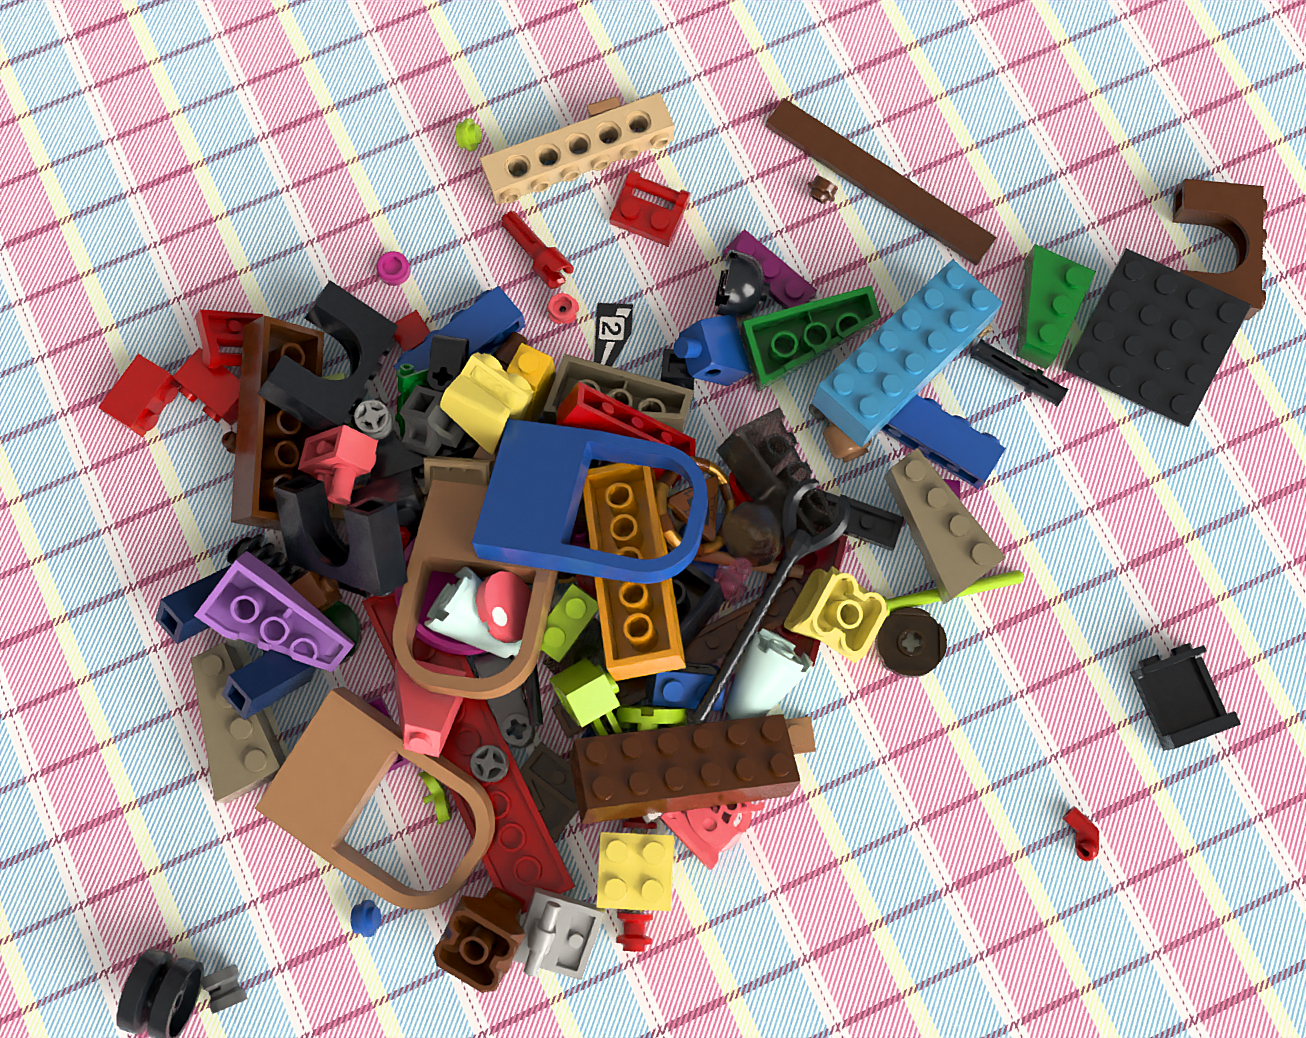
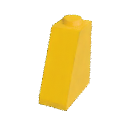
M521 343L506 372L508 374H518L529 383L531 390L534 391V395L522 421L538 423L556 377L555 366L551 356Z

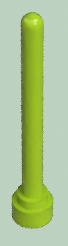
M1020 570L979 578L955 598L1022 583L1025 578L1024 573ZM934 588L886 599L883 596L889 610L886 617L890 616V612H895L902 608L917 607L941 601L938 589Z

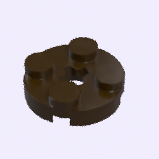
M902 608L884 620L876 635L875 646L878 657L886 670L901 677L917 678L935 669L942 661L947 649L946 633L941 624H938L930 616V613L919 608ZM909 633L913 634L914 640L920 641V646L915 647L913 652H909L907 647L902 645V640H905Z

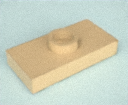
M427 456L424 458L425 492H429L433 479L488 486L493 472V460Z

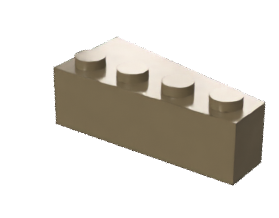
M568 354L563 355L543 410L544 424L556 425L558 407L577 383L581 382L682 433L684 432L691 410L694 390Z
M918 448L888 470L884 478L902 517H905L913 541L924 558L926 569L936 584L943 605L951 601L1006 558Z
M222 642L192 657L191 664L214 800L217 803H230L272 781L285 762L286 757L264 709L243 720L222 696L229 674L244 667L236 648Z

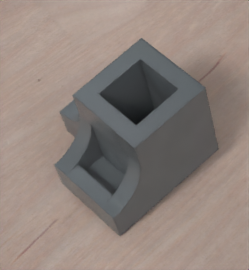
M416 385L399 413L405 421V434L401 442L407 450L434 457L442 444L456 448L466 431L440 408L444 393Z

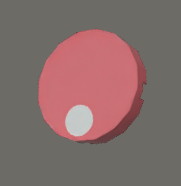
M499 571L480 583L476 595L478 615L482 623L487 622L491 628L487 631L494 638L503 643H515L522 640L531 591L520 577L505 571Z

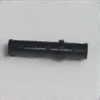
M983 339L979 341L970 356L1025 387L1024 391L1028 394L1033 392L1056 407L1059 406L1069 390L1042 375L1044 371L1040 369L1033 370L1010 355L986 343Z

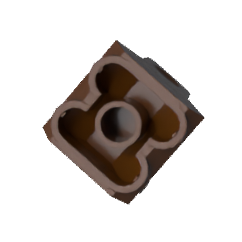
M495 887L491 888L482 898L462 895L439 942L435 946L433 955L436 966L481 993L496 991L504 975L509 972L513 958L526 935V932L519 924L522 903Z

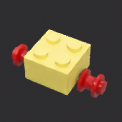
M641 816L629 818L622 822L621 828H636V830H632V833L600 832L596 908L628 909V911H632L617 912V918L624 922L623 934L616 936V943L623 944V951L644 952L645 945L652 944V938L645 935V925L653 920V914L639 912H643V910L671 911L675 836L646 834V830L643 829H657V823L651 821L647 824Z

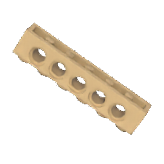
M659 92L488 154L479 159L496 205L502 203L510 204L517 201L523 195L532 192H543L553 184L562 181H573L583 173L592 170H603L611 163L622 159H633L641 152L652 148H663L671 141H674V123ZM638 127L645 129L643 132L639 133L632 131L634 128ZM612 138L616 140L613 143L602 142L604 139ZM577 149L585 150L583 154L572 153ZM547 160H554V161H556V162H555L554 164H552V165H544V164H542L543 162H545V161H547ZM516 171L526 172L519 177L513 176Z

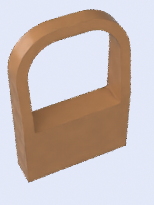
M433 479L407 568L408 582L403 585L393 629V647L397 660L408 677L419 687L430 692L472 699H491L503 696L515 690L530 676L540 654L559 571L478 558L472 545V540L488 486ZM463 567H468L478 577L485 578L499 571H505L515 574L525 583L533 584L521 646L516 658L505 670L487 678H469L431 672L421 667L414 660L412 652L413 638L433 571L456 574Z
M344 686L330 690L255 807L257 811L335 868L389 903L411 910L436 907L458 893L467 883L490 847L495 830L493 805L487 792L478 781L442 755L435 757L403 749L400 726ZM399 754L458 792L469 803L475 816L476 832L470 849L449 881L443 887L431 891H419L405 886L344 840Z

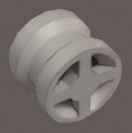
M366 400L357 407L354 414L355 423L362 433L375 440L385 438L392 431L394 425L393 417L386 406L380 401Z

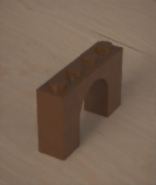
M1184 179L1173 193V223L1210 226L1220 230L1233 243L1237 260L1234 270L1226 273L1182 270L1181 273L1252 304L1244 319L1249 321L1263 309L1266 301V292L1262 290V278L1267 267L1266 260L1263 259V247L1267 239V231L1263 229V218L1267 211V200L1264 199V186Z

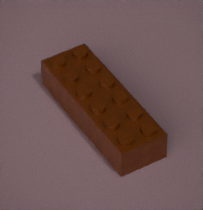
M265 315L244 325L231 523L282 531L273 487L299 475L314 478L312 475L299 470L298 467L306 438L319 433L261 397L257 392L283 354L322 378L324 332Z
M784 714L574 739L569 754L581 825L641 817L654 813L663 814L788 797L801 782Z

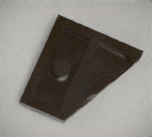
M540 742L519 771L533 796V800L543 817L550 836L557 840L579 809L570 763Z

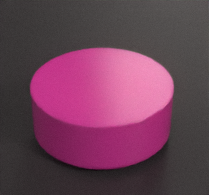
M387 252L377 261V273L380 279L387 285H401L410 276L411 268L409 262L400 252Z

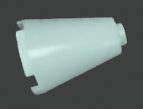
M463 567L455 574L460 580L455 585L447 583L427 614L432 620L426 621L424 625L432 631L502 658H508L511 654L517 656L522 640L515 643H503L487 631L491 628L486 621L482 623L476 606L477 588L482 581L471 569Z
M763 628L759 634L758 631L754 633L753 639L748 644L745 653L742 654L743 656L739 662L725 705V710L729 714L727 718L729 720L765 716L811 670L813 666L811 659L805 653H803L801 658L797 656L793 651L795 645L778 634Z

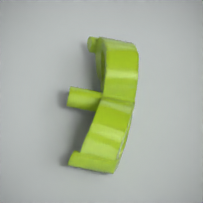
M425 771L417 774L423 779L432 793L422 799L424 804L434 801L438 818L437 825L450 820L452 817L449 799L441 781Z

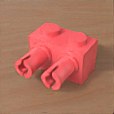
M346 425L335 427L306 438L298 469L312 475L317 480L324 481L329 510H331V502L338 505L350 504L355 477L370 473L375 465L377 458L375 452L378 441Z

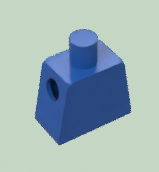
M726 315L701 319L680 332L679 338L674 343L675 355L678 358H685L689 374L692 378L730 386L752 373L735 317Z

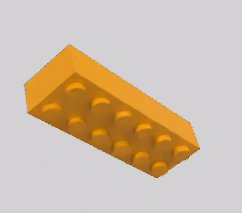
M617 463L588 469L583 495L590 548L592 550L642 560L656 559L668 554L666 539L663 536L656 504L655 490L657 482L652 467ZM594 577L606 667L615 681L686 668L672 578L657 583L642 584Z

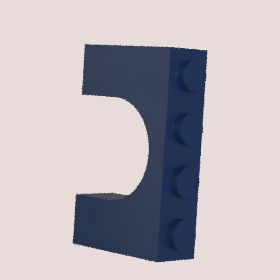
M231 565L161 599L155 620L176 644L210 628V626L194 615ZM262 649L263 655L260 658L229 674L222 696L243 720H246L310 682L316 667L293 660L289 655L271 649L269 651Z

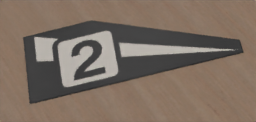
M597 303L594 362L610 367L613 366L632 333L633 304Z

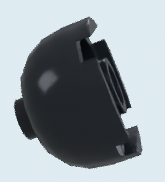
M729 250L725 261L730 262L729 269L721 271L714 305L718 306V308L714 311V314L741 318L754 312L760 301L766 302L770 283L764 282L765 272L757 259L743 252Z

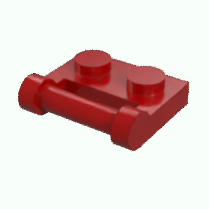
M630 170L609 222L613 226L669 247L687 208L691 192L683 189L680 192L641 177V173ZM636 189L674 203L675 206L673 210H669L633 195Z
M200 309L195 318L203 348V366L217 369L219 365L241 367L242 353L219 352L218 346L243 348L244 325L262 317L263 314Z

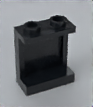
M1191 642L1171 649L1172 657L1161 660L1159 654L1138 661L1141 668L1130 672L1163 751L1176 749L1241 725L1235 711L1227 713L1201 655L1207 652L1205 645L1193 649Z

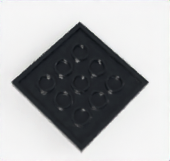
M1126 248L1123 250L1063 371L1177 424L1189 427L1252 304Z

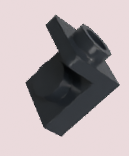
M664 349L661 381L694 390L695 378H692L689 374L685 358H678L674 353V349Z

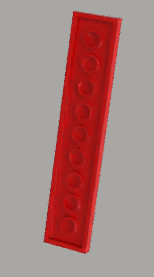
M393 592L387 596L374 595L362 601L395 672L397 657L393 647V629L398 608ZM414 634L412 643L414 660L466 672V677L476 678L466 655L451 654L433 648ZM464 697L440 755L473 777L487 792L494 809L495 830L490 847L482 858V862L494 887L522 903V915L528 910L535 887L561 895L576 886L519 771L520 768L510 747L501 735L497 720L493 716L487 699ZM493 745L503 750L509 759L507 774L497 782L480 780L472 772L471 758L473 753L482 746ZM448 787L472 840H474L476 821L472 808L464 797Z

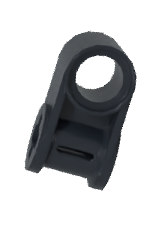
M436 334L433 336L427 381L432 390L444 393L448 386L460 375L469 358L468 338Z

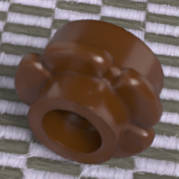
M816 175L812 183L808 182L807 186L811 189L809 195L822 204H825L827 200L831 202L835 200L834 195L838 188L832 182L819 175Z

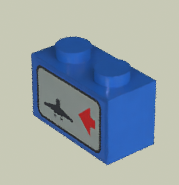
M685 662L686 668L647 675L645 693L652 705L696 709L700 700L704 697L707 688H709L712 679L715 678L719 666ZM725 688L720 693L721 695L717 702L714 703L715 705L711 711L722 710Z

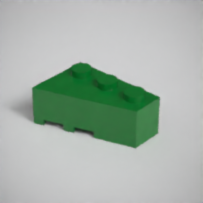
M1034 244L1024 263L1025 278L1021 296L1023 300L1022 312L1019 318L1016 356L1047 370L1063 345L1096 271Z

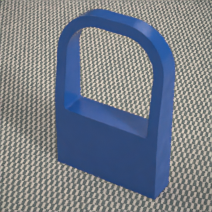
M508 419L473 536L472 545L478 558L483 560L633 583L648 584L661 582L683 571L691 563L699 549L708 508L706 481L701 469L691 457L683 451L666 444L603 431ZM592 459L667 469L679 474L689 483L693 490V499L687 527L682 541L672 552L660 558L642 560L569 545Z

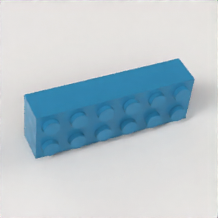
M952 259L818 385L811 403L862 448L992 322L1003 302Z

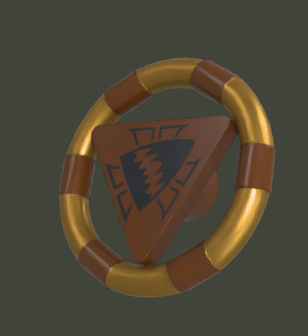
M689 456L695 461L702 472H706L711 476L705 479L708 508L702 538L706 543H700L695 555L696 557H702L715 553L727 543L736 524L737 506L730 487L729 478L724 471L706 458ZM665 469L657 482L655 498L663 536L672 547L676 548L683 538L674 530L669 513L667 512V506L671 509L672 515L677 521L687 523L693 499V490L690 486L667 497L669 489L679 474ZM719 487L725 504L724 521L715 535Z

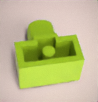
M585 658L549 678L563 708L578 726L583 727L590 723L596 736L608 735L599 718L602 716L612 734L623 733L611 711L620 706L615 696V693L619 692V688L609 672L605 673L600 664L595 666Z

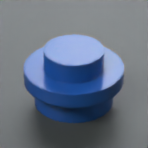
M363 900L361 904H356L352 908L351 927L355 934H361L363 937H372L376 929L381 925V911L372 900Z

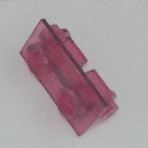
M742 557L735 559L727 570L720 566L712 577L713 580L721 584L725 598L724 602L728 603L731 601L733 604H736L747 591L748 587L743 583L752 572V564L748 559Z

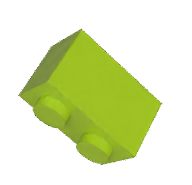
M572 584L548 616L541 650L558 663L563 661L599 612L598 600L577 584Z

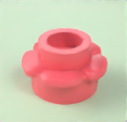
M566 293L554 295L547 304V312L550 313L549 318L556 324L572 323L577 317L576 312L579 311L578 302ZM565 307L566 311L561 312L560 308Z

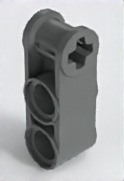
M490 652L473 658L480 678L494 676L505 670L513 662L511 655L508 658H502ZM522 685L503 696L487 699L504 740L512 747L518 749L531 745L535 739L536 731L535 726H529L527 699ZM517 723L522 727H527L522 732L523 738L519 740L514 735H510V733L515 731L514 725Z

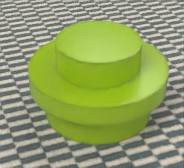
M466 118L463 122L457 123L455 133L458 146L461 149L466 148L468 151H475L478 144L482 141L480 126L475 124L472 118Z

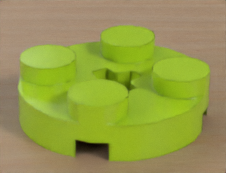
M620 705L617 707L616 720L620 728H637L640 731L659 729V727H665V724L666 728L686 726L687 708Z

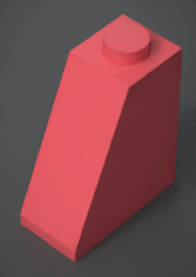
M396 659L394 686L403 749L439 757L464 697L438 694L419 687L408 677ZM415 660L421 667L431 672L466 677V672Z

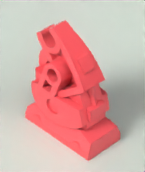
M751 802L664 813L659 819L708 870H712L718 862V852L726 851L736 844L741 834L749 827L752 812L764 809V802L757 805ZM738 813H742L740 823L734 826L733 823Z

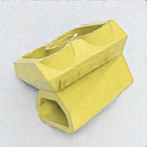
M477 352L471 355L460 375L445 390L440 408L483 449L493 455L506 427L507 420L524 419L534 391L531 390L529 383L520 375L505 372L496 358L489 354Z
M832 566L828 573L822 569H816L811 573L786 618L784 627L791 632L820 640L853 663H856L867 654L889 610L887 603L880 594L869 592L859 585L852 575L842 573Z

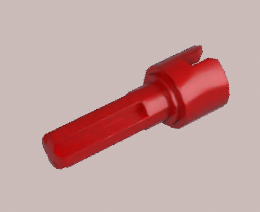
M511 210L504 214L501 218L502 226L533 260V271L550 289H556L566 283V278L560 271L563 269L569 274H572L574 271L573 265L556 247H547L515 211Z

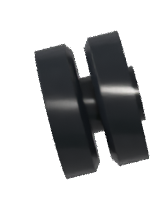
M156 948L147 949L132 968L124 985L116 1014L117 1027L120 1030L136 1035L144 1033L148 1029L150 1038H179L192 1016L201 992L202 983L200 979L204 977L202 962L186 957L179 958L174 962V958L169 952Z

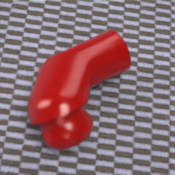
M1073 806L1065 813L1062 819L1075 830L1077 856L1083 861H1092L1099 854V829L1079 809Z

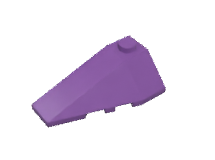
M248 551L235 560L194 615L226 638L235 641L240 639L257 645V648L266 651L271 649L289 655L293 660L330 672H334L355 644L277 572Z

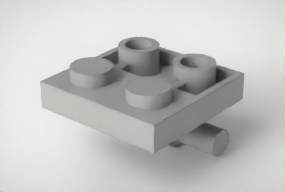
M535 887L522 924L526 935L513 961L525 964L523 972L532 977H536L541 968L582 980L605 914L604 908H596L597 905Z

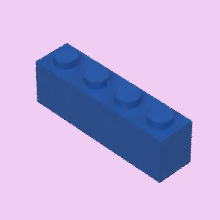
M499 286L493 290H486L477 297L476 303L467 310L463 309L456 312L451 317L450 323L440 330L436 329L430 332L424 338L423 343L416 349L404 352L393 367L397 371L400 369L401 364L407 363L413 365L414 370L417 372L429 368L431 342L435 334L468 338V360L471 355L477 352L480 354H490L506 341L511 332L518 333L526 326L524 316Z
M918 395L911 399L881 429L882 432L910 449L915 450L918 448L925 458L978 490L986 482L1006 449L1000 445V441L995 436L985 432L980 433L970 427L971 424L965 418L958 415L952 416L943 411L941 405L930 398L923 399Z

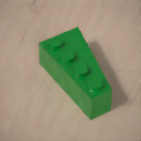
M872 285L743 321L740 333L758 392L874 327L881 318Z

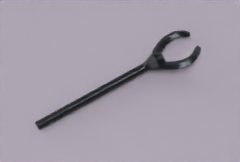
M815 478L806 479L796 484L785 499L782 511V527L785 538L782 561L779 562L776 571L770 578V582L767 583L765 590L759 597V601L754 606V610L751 611L748 620H746L732 648L727 653L726 659L723 660L721 667L715 674V678L712 679L709 688L704 693V697H702L692 714L703 722L709 716L715 705L714 703L717 702L721 695L720 693L726 686V682L729 681L732 672L737 667V663H739L743 656L742 654L745 653L748 644L754 637V633L757 632L759 625L765 618V614L769 611L776 595L781 590V586H783L787 576L790 574L791 568L802 557L822 549L838 539L850 522V502L846 495L841 494L838 500L840 506L838 517L825 531L812 537L805 531L797 529L796 513L801 497L808 490L816 488L819 484Z

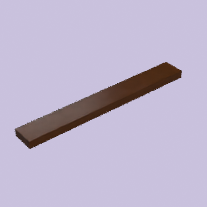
M783 99L766 121V128L975 266L978 265L995 242L996 236L787 99Z
M796 578L781 586V590L776 595L773 604L764 616L765 618L760 628L757 630L758 634L762 628L773 631L777 627L784 625L786 618L802 591ZM760 598L704 626L683 652L685 662L711 664L726 656ZM647 675L615 681L619 688V692L615 693V696L620 705H634L647 698L645 693ZM561 703L552 707L567 739L587 730L590 726V723L583 727L578 726ZM617 707L611 710L614 715L617 714Z

